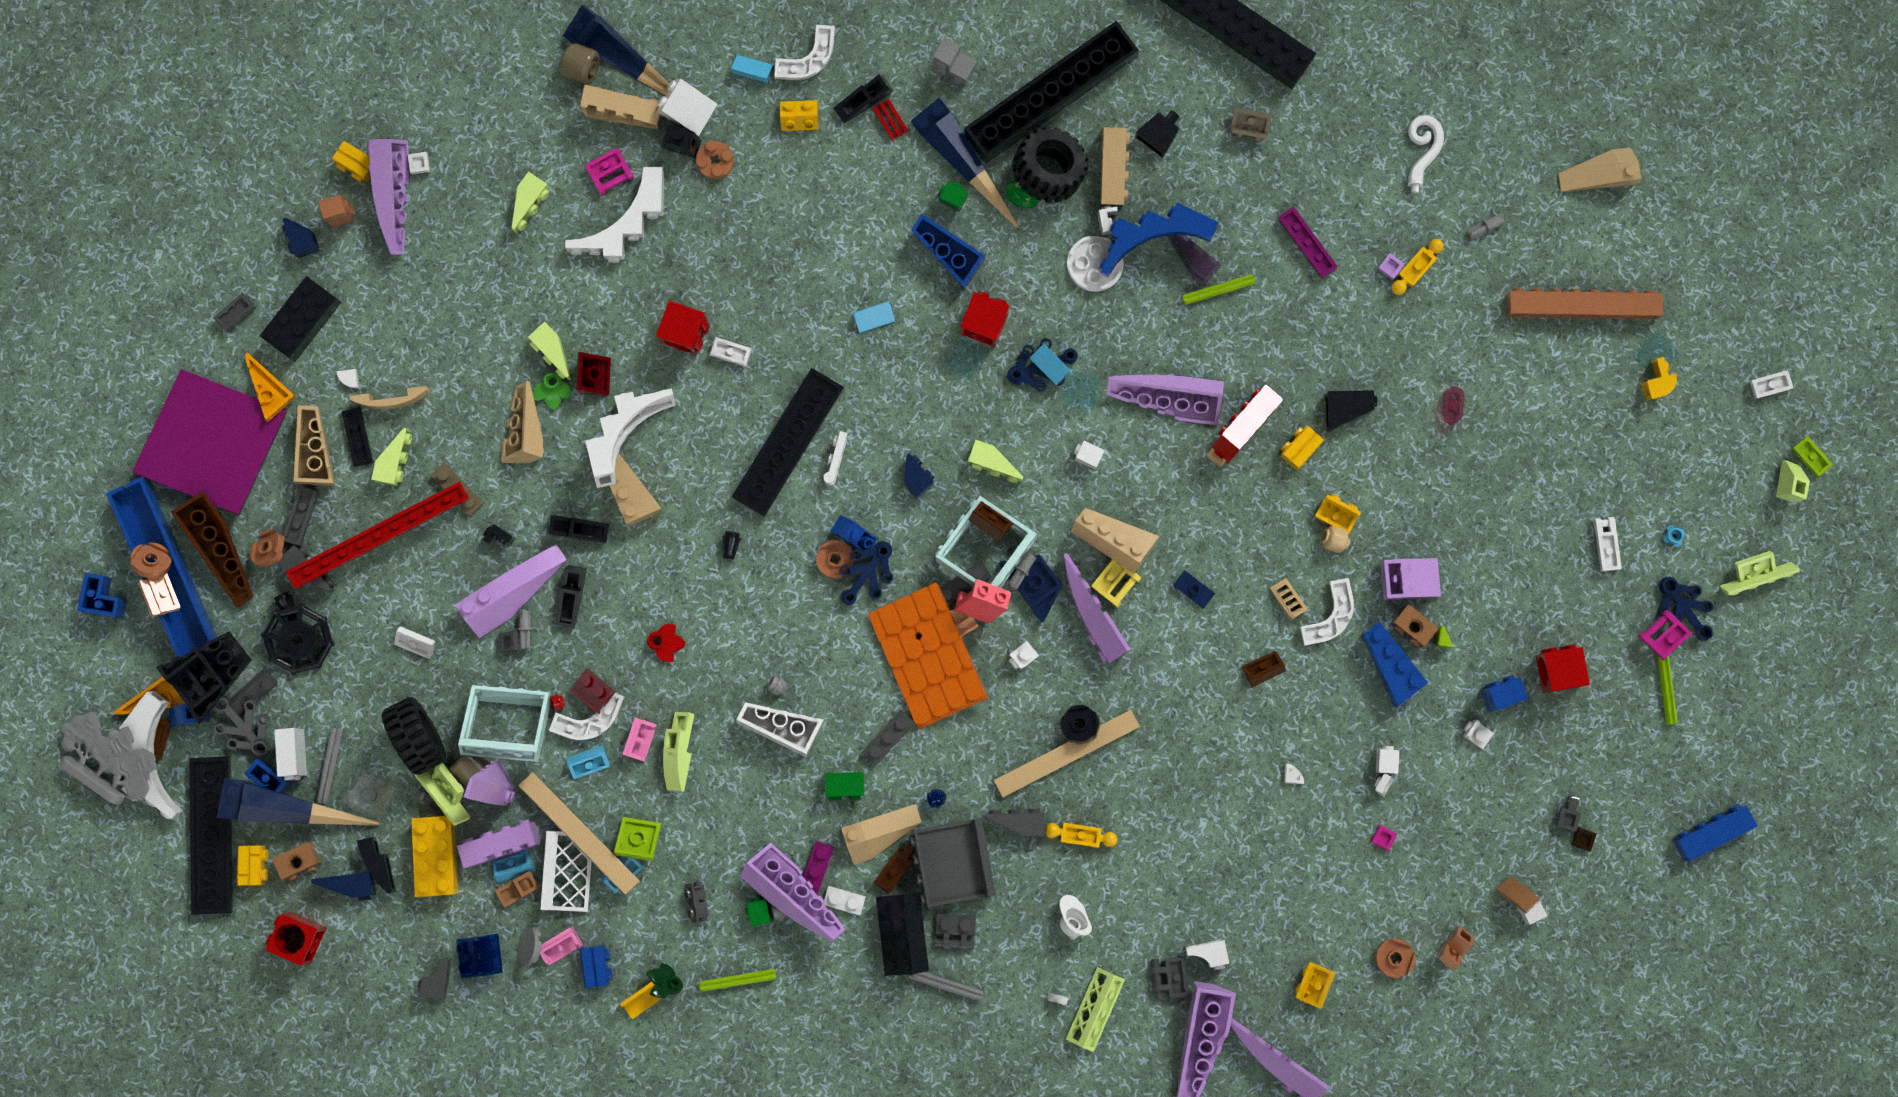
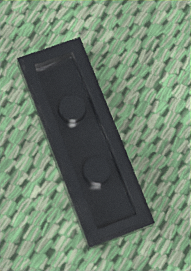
M357 407L341 411L354 467L374 463L362 408Z

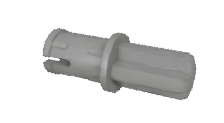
M1497 214L1488 220H1482L1480 224L1467 230L1468 236L1471 239H1475L1485 233H1491V230L1505 224L1502 214Z
M1025 553L1019 565L1015 567L1016 571L1008 583L1010 588L1018 589L1024 577L1029 575L1028 571L1036 557L1030 553Z
M519 611V628H517V631H519V648L522 650L530 648V632L533 631L531 628V611Z

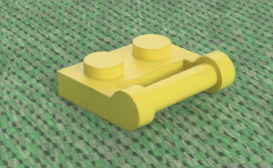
M1112 559L1092 584L1091 588L1118 608L1121 605V600L1133 585L1142 578L1137 573L1134 574ZM1127 574L1130 578L1116 596L1113 597L1110 594L1123 576Z

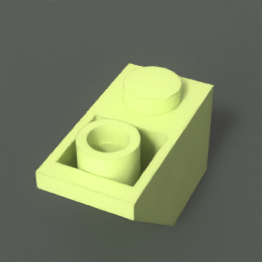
M1782 460L1776 497L1789 502L1807 500L1810 481L1800 465Z

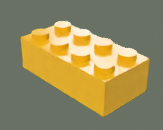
M447 816L411 818L415 897L459 894L456 825H453Z

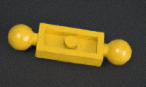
M1431 240L1428 245L1429 249L1427 250L1423 246L1397 275L1401 280L1395 281L1391 286L1394 294H1404L1407 289L1406 285L1408 284L1412 288L1438 259L1434 254L1440 253L1444 248L1441 240Z
M1049 823L1045 827V835L1048 838L1053 839L1061 836L1060 842L1099 848L1100 842H1103L1106 847H1113L1118 841L1117 835L1113 832L1101 834L1102 828L1063 823L1062 828H1059L1055 823Z

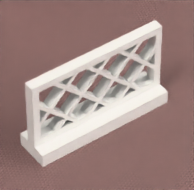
M546 831L540 910L588 912L591 860L577 846L576 848L580 853L571 860L564 851L574 843L571 841L562 850L557 844L558 835H566L560 831ZM557 847H558V848L560 849V851H561V852L558 853V854H557ZM563 853L570 862L560 869L556 864V858ZM583 854L587 859V865L580 870L574 861ZM572 863L579 872L572 879H569L563 870ZM557 867L559 872L555 874V868ZM587 868V873L585 876L583 871ZM562 873L568 882L559 889L554 881L555 877ZM582 874L586 879V885L579 890L572 881ZM569 883L578 891L570 899L561 891ZM554 886H555V888L558 890L555 894H554ZM583 889H585V896L581 892ZM560 892L567 901L562 906H553V897ZM579 893L585 899L584 907H575L571 902ZM570 903L572 907H565V905Z

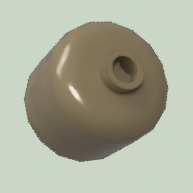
M577 43L569 45L560 59L561 74L568 79L585 85L591 83L599 69V53Z
M459 755L450 765L449 772L467 787L470 778L477 772L479 773L482 768L485 769L487 764L490 765L492 760L489 757Z

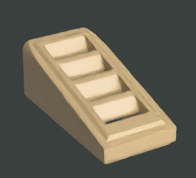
M1287 578L1270 587L1289 620L1308 610ZM1286 585L1287 589L1280 593L1277 592L1279 588ZM1290 591L1291 595L1283 600L1281 596ZM1294 598L1295 602L1287 606L1286 602ZM1296 605H1298V606L1300 607V608H1298L1297 610H1295L1294 612H1291V610H1290L1291 608H1293V607L1296 606Z

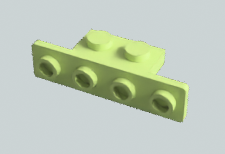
M1768 551L1735 562L1737 580L1720 585V589L1727 595H1737L1741 591L1755 589L1759 585L1773 583L1783 577H1791L1795 573L1800 572V568L1792 562L1776 567L1774 553Z
M443 763L437 765L435 770L432 768L421 775L414 774L453 825L469 820L470 815L460 804L464 789Z

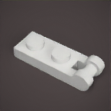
M840 431L839 436L835 435L833 441L835 451L834 454H830L828 460L830 469L829 472L824 474V481L830 486L836 481L848 434Z
M1607 517L1604 520L1595 518L1593 524L1596 533L1601 572L1621 570L1615 518ZM1603 527H1608L1609 532H1603Z

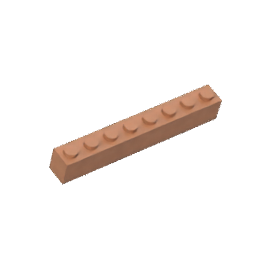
M1515 288L1506 295L1507 317L1659 319L1663 316V294L1656 293L1655 290L1644 291V293H1637V290H1627L1625 293H1618V290L1599 292L1597 289H1592L1587 292H1580V289H1571L1569 292H1561V289H1551L1550 292L1539 288L1531 289V291Z

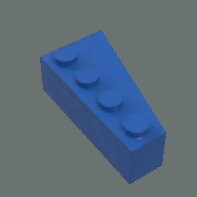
M1380 622L1375 623L1361 634L1394 707L1401 705L1428 683Z

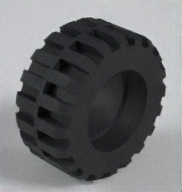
M1044 127L1043 130L1038 128L1030 132L1023 139L1013 158L1012 170L1015 172V180L1019 181L1018 185L1021 189H1025L1026 194L1029 196H1035L1036 200L1041 201L1043 199L1048 203H1051L1053 200L1056 203L1062 202L1063 199L1067 200L1072 194H1075L1088 170V157L1086 153H1083L1085 149L1082 144L1079 145V140L1076 137H1071L1069 132H1062L1059 128H1054L1053 130L1051 127ZM1049 156L1055 159L1062 166L1064 174L1047 172L1039 165L1036 157Z
M407 697L383 711L381 717L388 737L400 759H402L405 766L413 774L421 775L445 761L446 752L442 740L433 722L416 699Z

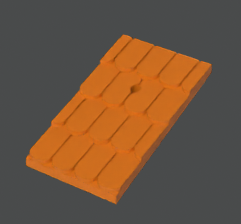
M936 582L868 613L877 638L881 643L918 729L925 728L989 699L942 591Z

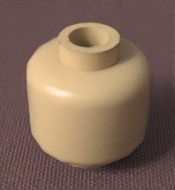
M1330 526L1323 530L1320 542L1324 549L1341 553L1349 547L1350 538L1346 530Z

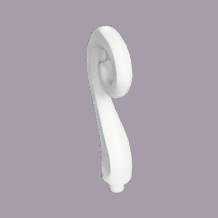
M1421 115L1415 118L1408 128L1410 140L1417 145L1427 144L1431 140L1430 131H1426L1422 137L1417 135L1416 130L1420 125L1429 126L1434 133L1433 145L1410 170L1408 186L1411 187V193L1413 194L1419 193V187L1423 186L1424 171L1437 157L1444 143L1443 128L1440 122L1430 115Z

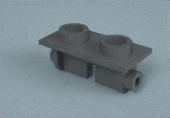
M695 882L694 886L693 883L686 884L684 895L689 902V908L687 909L689 919H691L692 923L699 922V919L700 922L707 921V916H709L707 902L699 903V900L706 899L704 885H702V882Z

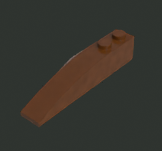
M205 491L200 492L172 510L171 514L235 606L238 608L254 598L227 523Z

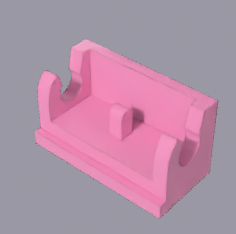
M634 718L623 755L645 761L657 724Z
M570 927L543 943L540 955L546 964L551 965L583 946V943L575 929Z

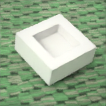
M427 152L408 154L409 168L412 175L430 172Z
M1385 773L1382 777L1379 776L1375 783V791L1384 797L1393 782L1392 777Z

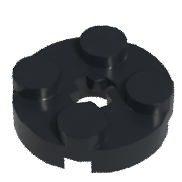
M1075 705L1070 707L1062 716L1061 730L1069 742L1085 744L1097 737L1100 728L1097 713L1089 707ZM1079 720H1082V723H1086L1082 729L1075 727Z

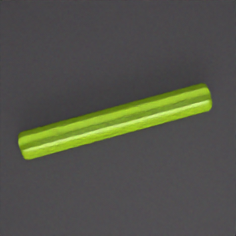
M1253 274L1216 284L1184 294L1182 300L1185 305L1254 285L1255 278Z
M1657 655L1666 724L1675 725L1678 721L1670 659L1668 656L1662 660Z
M775 969L700 981L699 988L701 992L775 980L777 976Z

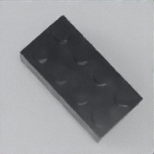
M306 276L259 336L289 359L296 362L342 302Z
M920 892L876 897L885 976L917 974L929 971Z

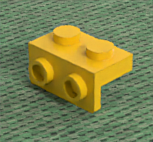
M818 100L780 102L781 130H818Z
M1327 494L1322 500L1314 518L1329 526L1344 529L1349 534L1361 512L1358 511V507L1355 505L1343 503L1340 497L1334 494Z
M1309 962L1303 970L1302 975L1304 977L1302 982L1296 987V999L1322 1009L1336 972Z

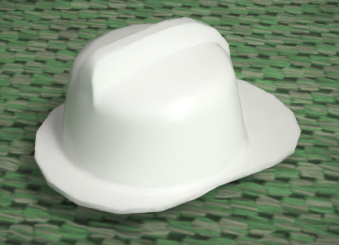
M1072 895L1063 896L1059 903L1062 914L1060 920L1061 930L1071 940H1075L1081 935H1089L1092 931V926L1084 906Z

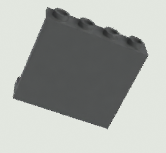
M982 818L911 830L909 843L914 848L915 854H912L914 866H917L916 882L921 887L920 899L921 905L924 904V908L996 895Z

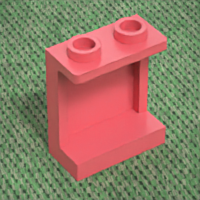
M977 579L974 582L973 590L969 594L963 591L958 593L954 611L989 624L1008 609L1011 592Z

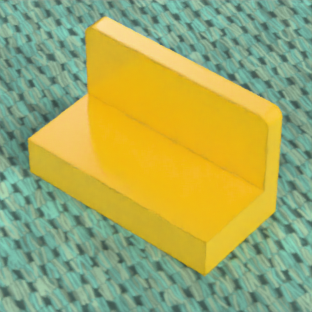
M650 982L619 1004L621 1008H625L631 1019H634L662 999L650 995L652 988L655 986L653 982Z

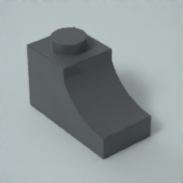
M440 959L437 969L430 976H423L418 981L417 992H419V997L446 998L452 959Z

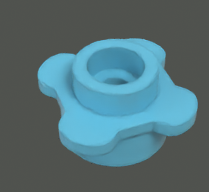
M1673 525L1668 526L1663 541L1671 543L1675 547L1681 546L1685 531L1674 528Z

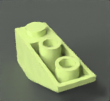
M529 171L517 187L511 227L516 234L519 230L523 231L525 229L527 219L530 215H535L538 210V204L549 195V186Z
M543 322L528 336L532 341L529 345L536 352L540 350L544 354L542 358L549 366L554 364L557 367L555 372L562 379L566 377L570 381L571 375L561 339L546 322Z
M403 428L375 461L371 480L393 486H398V483L402 482L404 473L401 470L408 458L406 449L407 445H410L412 441L410 430Z
M975 440L968 460V464L971 465L970 468L977 471L982 469L988 470V474L995 477L1005 476L1007 477L1006 480L1012 483L1022 482L1023 476L993 445Z

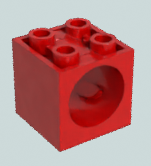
M974 292L960 326V335L996 347L1009 314L1010 305L1003 299L997 298L995 300L990 298L989 294L985 292Z
M669 300L656 337L661 344L696 355L697 351L700 352L704 341L701 339L703 334H707L710 323H708V318L704 312Z
M1576 644L1559 647V651H1557V647L1540 650L1541 654L1535 655L1542 693L1590 685L1583 647H1576Z
M293 912L282 913L281 916H277L273 926L275 929L273 934H270L266 940L265 945L267 947L265 951L300 966L311 964L327 927ZM297 925L302 929L305 940L302 948L292 951L286 945L285 933L288 928Z

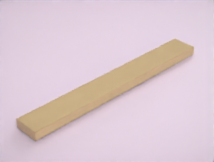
M1129 710L1100 725L1097 737L1094 740L1085 744L1067 742L995 779L994 782L1002 797H1005L1139 728L1140 725L1132 710Z
M533 772L518 785L625 896L640 883L630 870Z

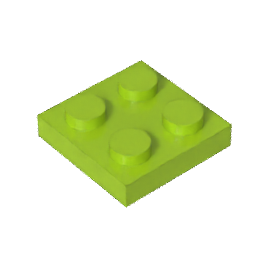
M623 817L614 855L653 861L661 823Z

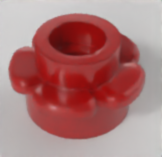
M555 693V695L550 696L552 708L554 711H562V707L565 706L564 698L562 695L559 696L558 693Z

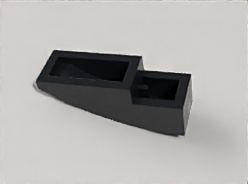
M878 74L865 86L861 85L837 104L834 110L843 123H846L884 99L894 90L884 76Z
M549 515L546 535L606 543L609 524Z
M573 565L565 567L555 625L575 628L587 568Z
M370 837L357 840L360 854L372 877L387 893L396 892L388 854L380 855L377 838Z

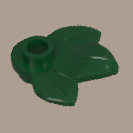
M661 963L660 969H651L646 973L655 984L650 992V995L654 997L666 998L669 995L678 994L683 988L681 979L675 975L673 968L667 964Z

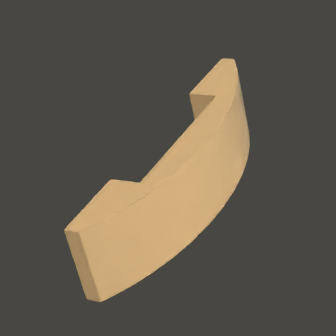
M427 386L407 388L408 396L373 400V396L369 393L350 396V400L358 405L372 409H396L423 399L430 393V389Z

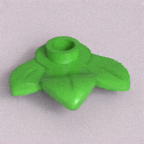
M555 372L547 373L543 377V382L538 383L533 391L534 401L545 399L546 404L552 410L559 407L562 398L571 397L569 385L563 382L561 377ZM550 379H555L556 383L550 385L549 381Z

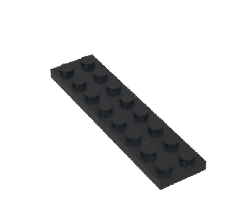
M811 368L733 493L732 498L765 517L844 390V387Z
M231 757L189 758L191 915L233 913L231 819L217 818L224 778L231 779Z

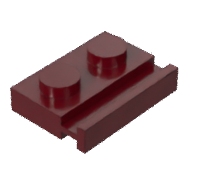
M587 668L576 681L574 688L570 689L575 696L598 714H600L602 707L606 706L616 692Z

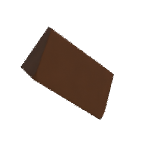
M984 502L980 503L972 511L969 518L971 523L998 542L1002 540L1013 525L1011 521Z
M1277 651L1242 666V670L1251 688L1286 672L1285 665Z

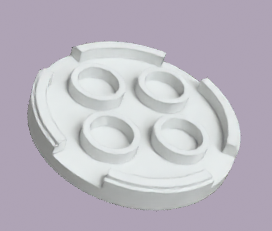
M1087 236L1073 245L1067 258V270L1070 278L1077 286L1087 291L1100 292L1111 288L1119 280L1124 266L1123 258L1115 266L1109 278L1101 275L1102 269L1099 268L1104 258L1107 259L1110 254L1108 248L1112 240L1101 236Z

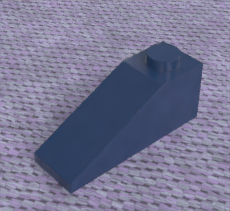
M370 872L311 879L312 884L351 898L358 897L359 901L370 900L371 895H376L375 880Z

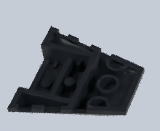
M230 631L206 642V645L200 648L190 650V653L177 656L171 659V662L156 667L163 678L174 687L189 707L188 711L198 724L203 721L252 661Z

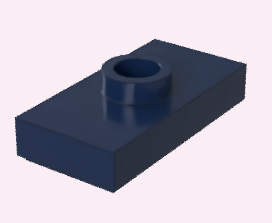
M1185 570L1173 585L1203 609L1215 595L1212 590Z

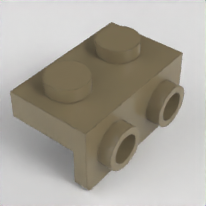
M1235 107L1230 132L1235 137L1244 138V135L1252 136V140L1263 141V139L1268 138L1272 114Z

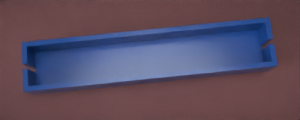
M140 477L125 484L126 487L120 486L107 492L106 495L131 553L136 546L140 544L142 546L149 545V543H158L169 551L171 566L167 574L180 609L163 615L159 614V617L176 656L181 657L190 653L189 651L194 648L206 645V642L217 638V635L149 480ZM151 558L150 560L146 559L147 562H154L153 558Z

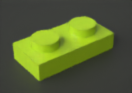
M1809 436L1804 437L1791 448L1816 478L1833 466L1831 461Z

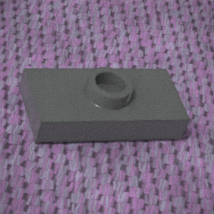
M241 293L218 313L214 319L228 333L256 307Z

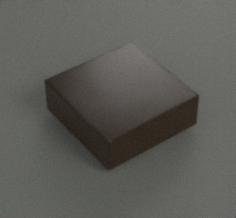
M1577 827L1571 845L1591 852L1597 833Z

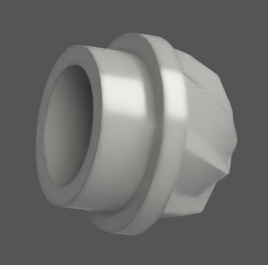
M774 675L770 679L767 689L770 690L771 694L780 695L786 691V682L781 676L777 677Z
M770 905V914L773 921H782L787 917L775 906Z

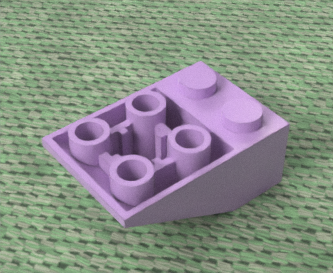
M1438 558L1393 559L1380 562L1383 601L1441 597Z

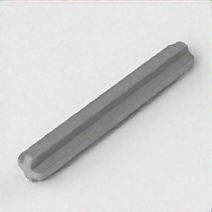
M332 728L316 798V802L319 804H327L343 732L339 728Z
M926 972L908 974L909 979L967 998L981 1001L983 997V991Z

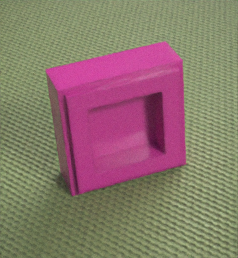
M1379 825L1370 842L1389 851L1397 834Z

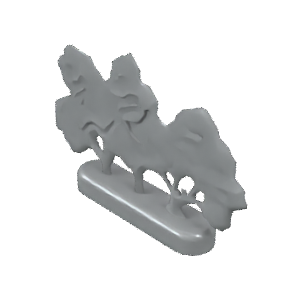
M89 712L83 716L73 717L70 723H65L61 727L64 734L61 742L62 748L69 752L76 751L80 759L78 760L72 756L63 757L60 762V767L113 804L121 805L125 799V793L117 787L120 785L126 788L127 795L131 800L138 799L139 797L144 799L146 797L149 785L144 775L156 770V758L152 752L144 748L132 750L131 746L134 738L129 726L122 728L120 731H109L107 737H103L100 731L99 720L93 712ZM75 743L78 744L77 749L74 747ZM81 743H84L86 747V752L84 756V752L80 749ZM94 758L99 762L100 767L97 772L85 765L86 759ZM101 773H111L113 775V784L102 777ZM121 776H124L123 781H119Z

